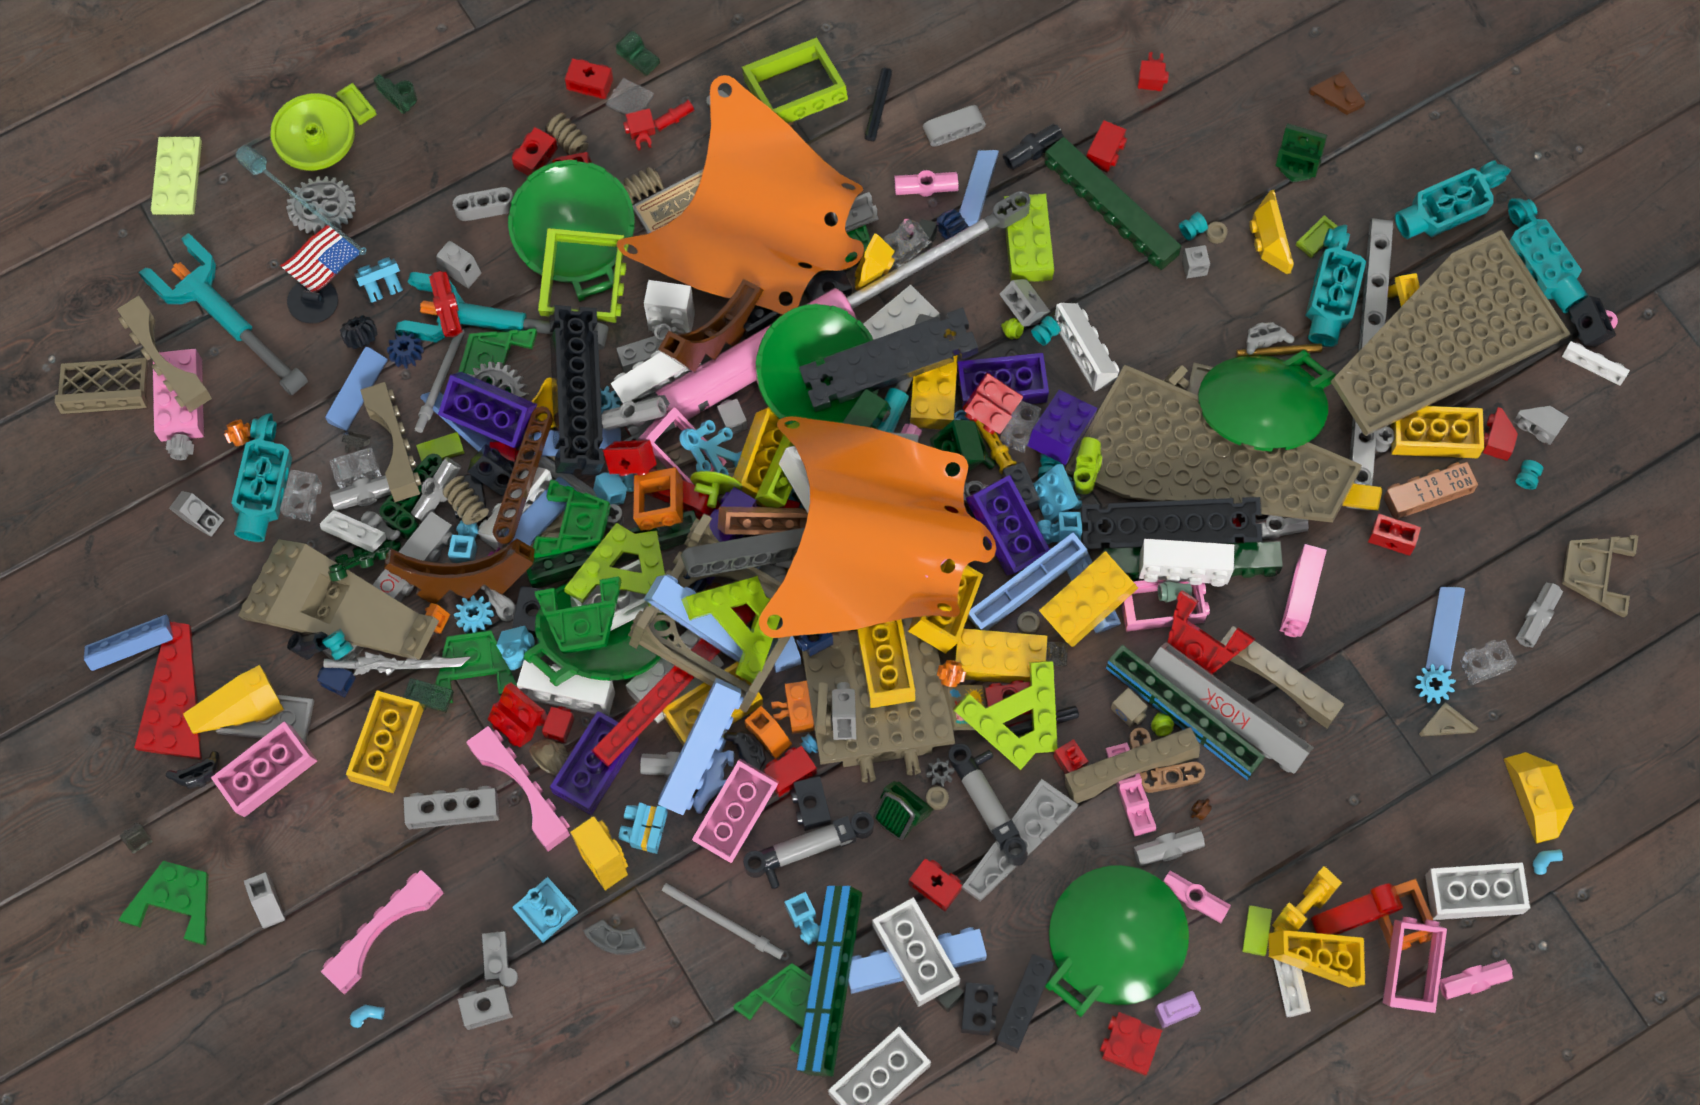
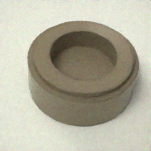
M1221 222L1210 223L1208 230H1206L1207 239L1215 244L1222 243L1228 233L1227 227Z
M1029 611L1022 613L1017 621V627L1023 634H1034L1040 624L1039 617Z
M940 786L930 788L926 794V803L934 810H941L946 807L949 799L948 792Z

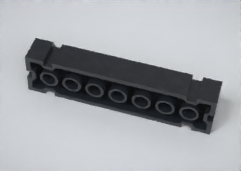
M554 305L549 316L550 332H553L550 339L554 449H558L555 456V473L573 474L575 469H581V474L599 475L604 465L603 448H599L603 441L598 331H594L597 325V308L579 307L578 311H571V306Z
M963 307L947 313V319L940 321L939 317H935L825 357V363L817 366L814 361L799 367L806 388L812 387V390H809L808 393L815 412L832 407L830 401L838 399L839 403H843L861 396L865 389L873 392L954 362L953 356L960 354L963 359L977 354L978 346L972 331L966 332V330H969V322ZM951 334L954 340L950 341L947 335ZM829 379L831 385L827 386L824 380Z
M1261 497L1242 498V503L1236 504L1234 498L1110 503L1108 504V509H1102L1101 504L1082 505V522L1088 523V531H1083V545L1086 549H1104V543H1110V548L1142 547L1144 539L1229 544L1236 543V538L1244 537V543L1263 542L1262 524H1257L1256 516H1262ZM1241 514L1242 518L1245 517V522L1241 523V527H1236L1237 523L1234 524L1233 519H1236L1237 515ZM1105 520H1109L1107 523L1111 524V528H1108L1107 532H1104L1105 529H1101V525L1105 524Z

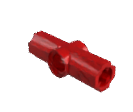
M435 272L429 276L434 294L433 303L435 310L440 318L444 336L455 337L463 332L457 312L459 311L454 292H452L447 272Z

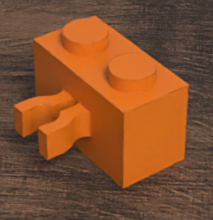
M807 681L785 684L787 702H771L772 709L780 708L783 710L779 714H773V718L778 721L788 716L790 718L792 734L814 731Z

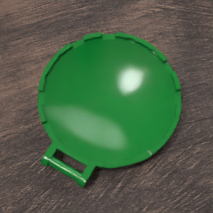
M577 160L550 163L529 175L527 180L514 194L508 216L509 235L517 254L528 267L540 275L543 273L548 228L624 235V238L633 237L635 225L633 205L622 183L607 172L606 169L593 163L577 162ZM557 241L553 280L572 282L579 302L585 300V297L613 288L614 272L612 267L615 266L617 247ZM605 274L608 275L609 280L581 289L580 283Z
M808 304L784 313L764 334L756 357L757 383L769 409L779 419L793 416L842 423L860 396L843 403H839L838 399L830 401L832 407L815 412L808 393L809 390H812V387L806 388L799 367L814 361L817 366L825 363V357L874 340L871 333L860 320L855 319L847 311L835 306ZM829 379L824 380L827 386L831 385ZM878 390L873 391L872 393L877 395ZM787 421L785 424L789 425L796 421Z
M1306 350L1299 352L1286 361L1259 355L1240 356L1216 365L1205 375L1198 392V404H1200L1202 416L1206 422L1225 439L1240 446L1242 443L1254 446V450L1272 451L1273 448L1289 450L1310 442L1323 429L1329 408L1323 389L1332 384L1331 381L1336 374L1331 370H1326L1312 359L1310 353ZM1306 364L1319 374L1320 377L1315 379L1300 366Z
M567 584L556 589L558 610L572 607L571 597L564 591ZM541 606L535 620V632L539 644L529 649L523 657L528 663H533L550 678L549 681L554 686L562 684L574 675L606 681L635 677L651 669L661 659L660 656L641 645L637 649L629 645L631 637L628 635L634 619L611 630L606 647L563 654L558 647ZM664 620L654 624L655 629L658 631H665L669 628ZM547 655L561 669L555 672L541 657Z
M1105 866L1089 871L1077 878L1062 893L1052 913L1049 940L1052 955L1059 970L1046 984L1045 988L1050 992L1054 991L1076 1010V1014L1080 1017L1086 1013L1095 1001L1114 1005H1130L1150 999L1162 992L1178 975L1188 950L1189 928L1187 918L1177 896L1156 876L1131 866ZM1062 978L1086 998L1083 1004L1058 983Z

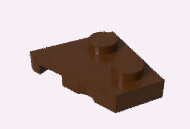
M1344 71L1309 89L1310 95H1318L1325 99L1324 103L1336 107L1346 115L1364 107L1366 103Z

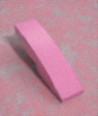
M1128 743L1106 748L1107 757L1110 758L1126 752L1130 748ZM1137 773L1117 782L1116 786L1134 837L1156 831V824L1149 809V801L1143 789L1140 774Z

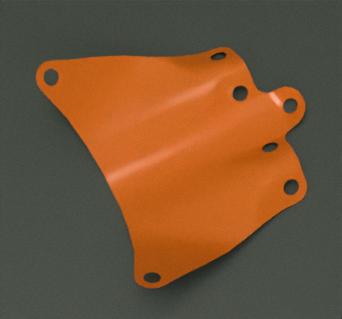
M727 75L718 76L714 79L710 88L711 131L702 178L693 200L684 212L669 224L646 235L620 239L617 242V248L623 255L698 290L731 299L742 280L745 279L764 290L756 303L757 306L784 314L799 306L802 294L815 274L823 270H844L854 266L861 260L864 253V245L861 241L852 239L847 235L845 225L853 202L863 191V187L841 175L826 163L791 126L734 78ZM722 83H727L732 87V93L729 97L724 98L718 94V87ZM842 184H851L855 187V189H847L843 187ZM828 212H833L837 215L838 222L835 226L826 225L824 217ZM630 244L634 246L638 251L637 254L627 252L624 249V245ZM849 253H857V258L854 261H845ZM798 263H808L812 268L800 267ZM786 291L792 295L793 301L789 306H783L779 302L780 293Z
M793 416L780 419L777 422L778 429L796 447L805 466L810 484V506L807 523L787 575L759 618L761 631L768 637L782 638L855 630L912 617L930 615L958 616L960 614L958 590L965 566L972 561L987 563L992 560L996 552V543L991 532L981 522L972 518L966 512L963 493L968 472L967 460L958 453L939 450L870 427ZM787 421H797L800 426L797 428H787L785 423ZM951 462H956L960 466L959 474L954 477L948 476L945 471L947 464ZM944 506L954 507L958 510V513H951ZM985 536L992 543L990 550H986L983 546V537ZM946 559H951L955 562V569L951 573L941 571V563ZM937 604H947L952 608V610H941L938 608ZM771 615H779L782 618L783 625L780 629L773 630L769 628L767 620Z

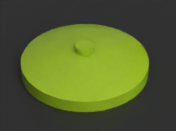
M305 94L288 101L277 112L271 125V140L277 154L284 162L301 170H320L334 165L348 153L355 136V126L349 110L339 100L325 94Z

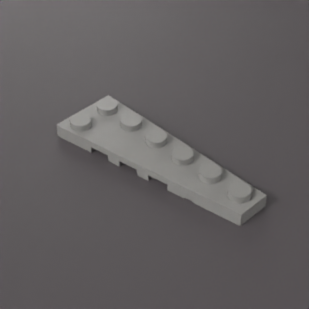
M1043 779L1040 780L1012 818L1020 833V838L1026 844L1028 855L1078 807L1077 803ZM995 842L963 884L962 889L981 902L1017 866H1013L1006 861L1004 850L1001 851ZM1013 848L1010 851V853L1013 855H1017L1022 850L1019 848Z

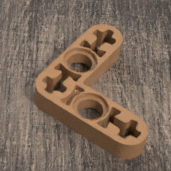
M1144 728L1134 729L1129 737L1131 749L1140 746L1139 741L1134 740L1137 734L1145 737L1142 745L1152 742L1149 732ZM1198 762L1154 768V771H1150L1151 780H1156L1152 787H1150L1149 783H1145L1147 772H1140L1139 774L1144 791L1153 793L1200 783L1204 777L1205 769ZM1191 768L1200 772L1197 778H1194L1192 774L1186 775L1185 781H1183V774L1190 773ZM1168 772H1175L1178 775V781L1175 783L1169 782L1166 779V774Z

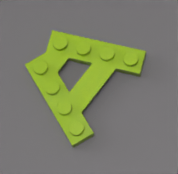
M616 523L564 588L565 593L584 603L596 586L600 585L599 580L619 576L622 581L620 590L647 595L657 576L665 575L657 531L634 534ZM623 552L636 554L639 557L641 573L613 568L612 566Z
M758 576L684 597L681 601L689 620L712 614L742 649L743 653L735 674L753 683L759 671L762 672L773 641V638L766 636L759 626L761 613L771 599L765 596ZM748 604L756 613L751 630L732 608ZM771 615L768 618L767 624L770 629H777L781 618L779 615Z
M1053 661L1029 662L1030 686L987 708L983 707L967 693L953 709L1020 770L1035 753L1055 752L1058 749ZM1032 709L1033 731L1018 738L1003 724Z

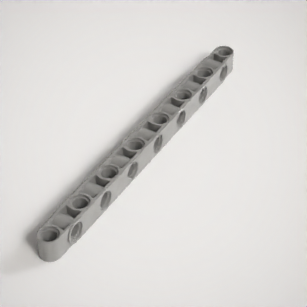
M1371 218L1369 225L1359 351L1386 322L1393 221ZM1372 283H1377L1380 287H1376ZM1369 321H1374L1377 325H1372ZM1353 418L1349 460L1362 465L1357 477H1362L1365 482H1359L1356 479L1354 484L1372 486L1376 431L1365 436ZM1359 437L1366 438L1368 442H1362ZM1346 506V508L1360 509V510H1367V511L1369 510V509L1354 508V507H1347V506Z

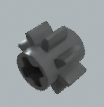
M937 758V763L934 765L932 763L928 764L929 769L932 771L927 772L926 777H932V786L937 783L944 787L946 781L952 782V777L949 774L954 773V768L948 767L949 760L944 763L940 762V759ZM941 769L944 776H939L937 770Z

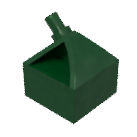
M953 420L930 438L933 448L962 455L968 463L967 473L981 463L989 469H992L996 464L988 457L989 454L986 452V447L975 421ZM956 462L947 464L945 468L946 474L951 477L957 476L960 472L959 464Z

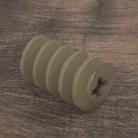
M565 113L556 115L547 124L546 131L548 134L556 138L558 145L569 155L584 153L588 148V143H585L587 136L585 134L581 135L582 131L576 129L577 126L574 123L571 124V119L566 118Z
M650 167L646 168V174L643 171H639V178L633 174L631 181L628 178L624 179L623 186L628 192L632 204H634L633 197H636L639 201L641 200V193L649 197L648 190L655 194L656 186L661 190L664 189L659 174Z
M461 475L452 479L445 486L443 495L445 498H448L449 504L452 505L454 511H457L463 523L471 525L485 518L489 510L488 508L482 509L484 503L478 502L480 499L478 495L472 496L475 492L474 489H468L470 484L469 482H464L465 477Z

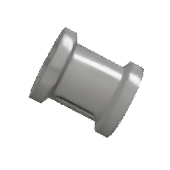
M1385 426L1376 431L1375 449L1377 452H1386L1390 449L1391 443L1395 439L1393 429Z
M610 504L611 508L606 527L612 529L616 523L622 526L624 524V517L618 505Z

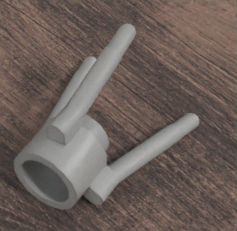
M659 324L653 327L660 345L668 331L676 334H685L676 327L670 328L667 324Z

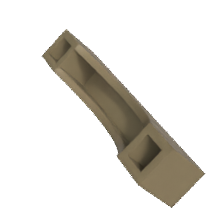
M140 296L135 297L117 309L121 316L118 318L124 329L129 327L132 331L129 334L136 345L139 343L142 345L143 348L140 351L146 360L152 359L155 363L152 365V368L158 376L163 375L165 377L164 385L169 392L175 391L177 396L174 398L181 408L185 406L189 412H192L212 399L196 374L174 367L160 355L154 335L156 320Z
M385 382L361 389L362 398L370 419L386 428L393 439V455L385 475L394 501L397 502L419 495L418 485H421V480L418 472H413L416 464L413 455H408V451H411L408 439H403L406 431L403 422H398V418H401L398 406H393L392 403L396 401L393 390H388Z
M1232 626L1221 643L1226 646L1237 628ZM1256 641L1231 659L1233 663L1254 671L1275 684L1299 704L1311 718L1325 728L1330 726L1344 706V703Z
M1190 727L1065 774V787L1071 800L1075 803H1080L1097 796L1113 784L1137 773L1163 766L1183 764L1199 758L1200 745Z

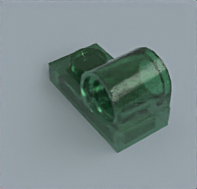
M629 31L616 44L617 54L645 76L660 64V59L644 47L643 40L634 31Z
M380 74L373 78L376 89L401 113L405 114L416 104L417 95L411 82L404 80L394 86L389 78L384 79Z
M410 678L403 698L419 702L423 710L430 708L447 713L454 692L452 689Z

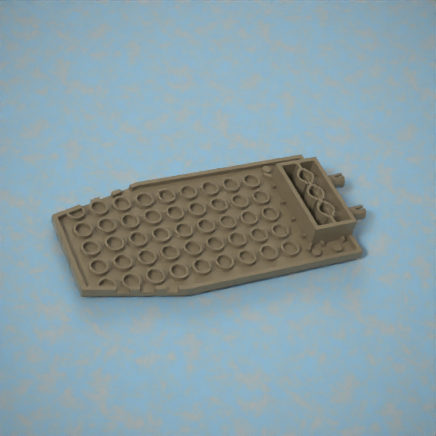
M913 617L902 619L915 687V701L870 708L856 629L831 632L833 635V645L811 657L807 651H802L820 765L841 761L843 767L860 765L862 782H868L867 773H869L870 782L876 780L873 767L875 762L905 758L906 774L913 775V766L914 773L917 775L921 773L918 760L919 755L932 754V747L955 744L950 712L943 691L945 685L941 684L940 676H937L938 667L941 665L938 649L908 632ZM817 636L809 638L810 641H817L819 639ZM847 682L850 684V689L855 690L856 739L834 740L832 705H828L827 711L831 713V726H827L826 734H817L819 683H828V690L832 691L837 689L838 683Z

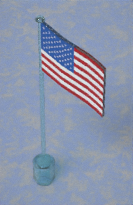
M250 146L239 148L236 158L244 168L254 175L261 172L265 173L327 224L326 227L312 236L292 258L280 265L311 292L319 291L345 265L357 256L366 254L367 250L365 247H360L266 170L267 160L264 156Z

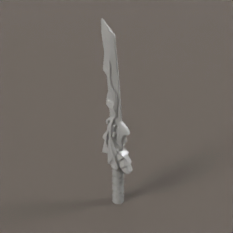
M365 652V657H357L358 660L354 661L324 659V668L356 669L354 675H362L371 669H377L379 673L385 672L386 675H390L395 669L461 667L470 657L444 658L434 656L432 660L407 658L406 661H397L395 657L391 659L381 654L378 656Z

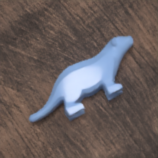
M724 729L721 737H723L724 733L727 732L726 729ZM725 739L720 749L714 750L711 756L714 757V761L709 770L705 769L702 775L704 782L694 797L693 806L698 814H701L708 802L720 793L727 779L723 780L726 763L728 762V765L733 767L734 751L722 752L726 743Z

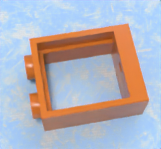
M676 467L649 472L642 476L634 475V520L641 531L683 523V479ZM670 489V507L644 512V497L646 493Z
M1416 879L1395 886L1399 898L1412 894L1424 924L1425 920L1433 921ZM1387 915L1377 920L1390 949L1393 925ZM1420 930L1403 936L1401 951L1410 948L1411 943L1418 940L1420 944L1432 940L1433 932Z

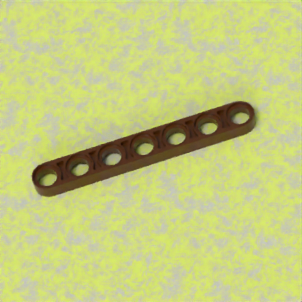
M544 406L537 407L531 414L493 527V535L501 544L510 543L515 537L553 422L550 410ZM545 413L548 415L544 421H537V417L540 414ZM536 432L541 433V437L538 440H531L532 434ZM527 452H535L532 459H524ZM521 471H529L527 477L523 479L518 478V474ZM515 490H522V494L518 498L511 497ZM515 509L516 512L512 517H505L506 511ZM504 528L509 529V533L505 537L498 536L500 530Z

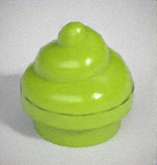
M1011 318L1001 324L1004 334L1009 339H1019L1024 331V326L1016 318Z
M1157 713L1151 722V728L1156 735L1166 736L1173 731V719L1164 713Z

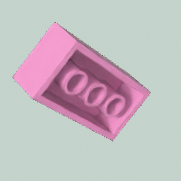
M196 349L159 352L174 367L196 374L202 382V359ZM153 369L154 432L161 442L171 440L175 434H183L190 439L204 437L203 405L192 412H189L185 406L181 408L174 398L177 396L175 391L169 392L164 385L165 377L163 375L158 376Z
M284 721L212 776L211 779L237 814L246 817L315 764L317 759L293 726Z
M739 759L692 840L732 863L779 781Z

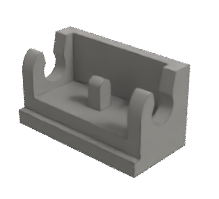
M870 192L860 195L854 200L845 225L846 233L878 220L876 205L873 206ZM831 212V219L834 225H836L838 217L835 213Z

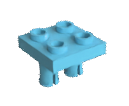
M389 257L378 261V265L370 267V265L363 266L357 269L358 273L355 274L359 286H365L370 302L376 301L374 292L378 300L383 298L376 282L378 279H385L390 295L396 293L393 285L396 286L398 292L403 290L396 275V272L400 270L395 259L390 260Z
M1063 464L1055 465L1033 483L1040 498L1039 507L1045 520H1049L1051 523L1058 520L1059 512L1080 509L1082 506V500H1079L1080 496L1076 495L1073 490L1074 482L1071 481L1072 478L1070 476H1067Z
M548 877L538 886L530 889L528 894L512 907L542 943L578 913L577 909Z

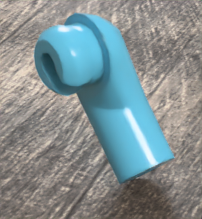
M1559 849L1540 852L1533 861L1534 872L1538 875L1545 874L1547 872L1546 867H1548L1550 862L1562 861V851Z
M363 1005L351 1013L350 1024L355 1028H359L362 1026L363 1020L368 1017L383 1019L385 1009Z

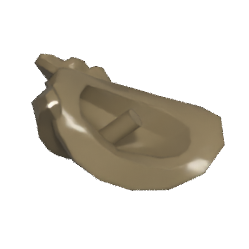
M551 739L540 740L534 743L529 750L534 761L544 771L555 776L558 775L569 757V752L566 751L564 745Z

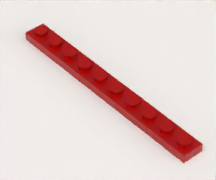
M748 604L732 608L745 625L756 615ZM702 638L690 649L709 662L720 652L719 649ZM674 666L591 751L608 767L695 677Z

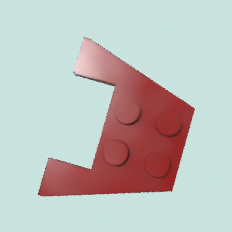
M1183 590L1178 594L1177 607L1174 611V620L1167 643L1210 674H1213L1254 642V637L1238 627L1225 646L1188 621L1199 601Z

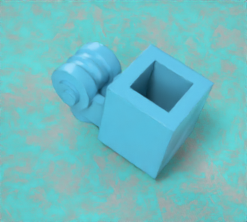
M609 472L601 473L596 476L593 490L598 498L606 500L610 504H623L626 493L634 491V475H637V473L626 476L609 474Z
M1059 512L1057 523L1052 524L1049 520H1041L1036 524L1047 544L1052 542L1060 543L1073 532L1081 541V512Z
M461 520L456 528L458 535L452 534L448 552L451 563L475 561L478 546L475 538L479 531L477 523L466 525Z
M524 625L502 631L496 646L509 669L515 670L523 665L525 660L523 658L524 654L534 646L535 641L533 635L529 633Z
M804 892L785 901V908L795 928L800 927L801 940L810 945L813 941L816 942L819 939L821 926L814 922L813 919L816 918V912L807 893Z

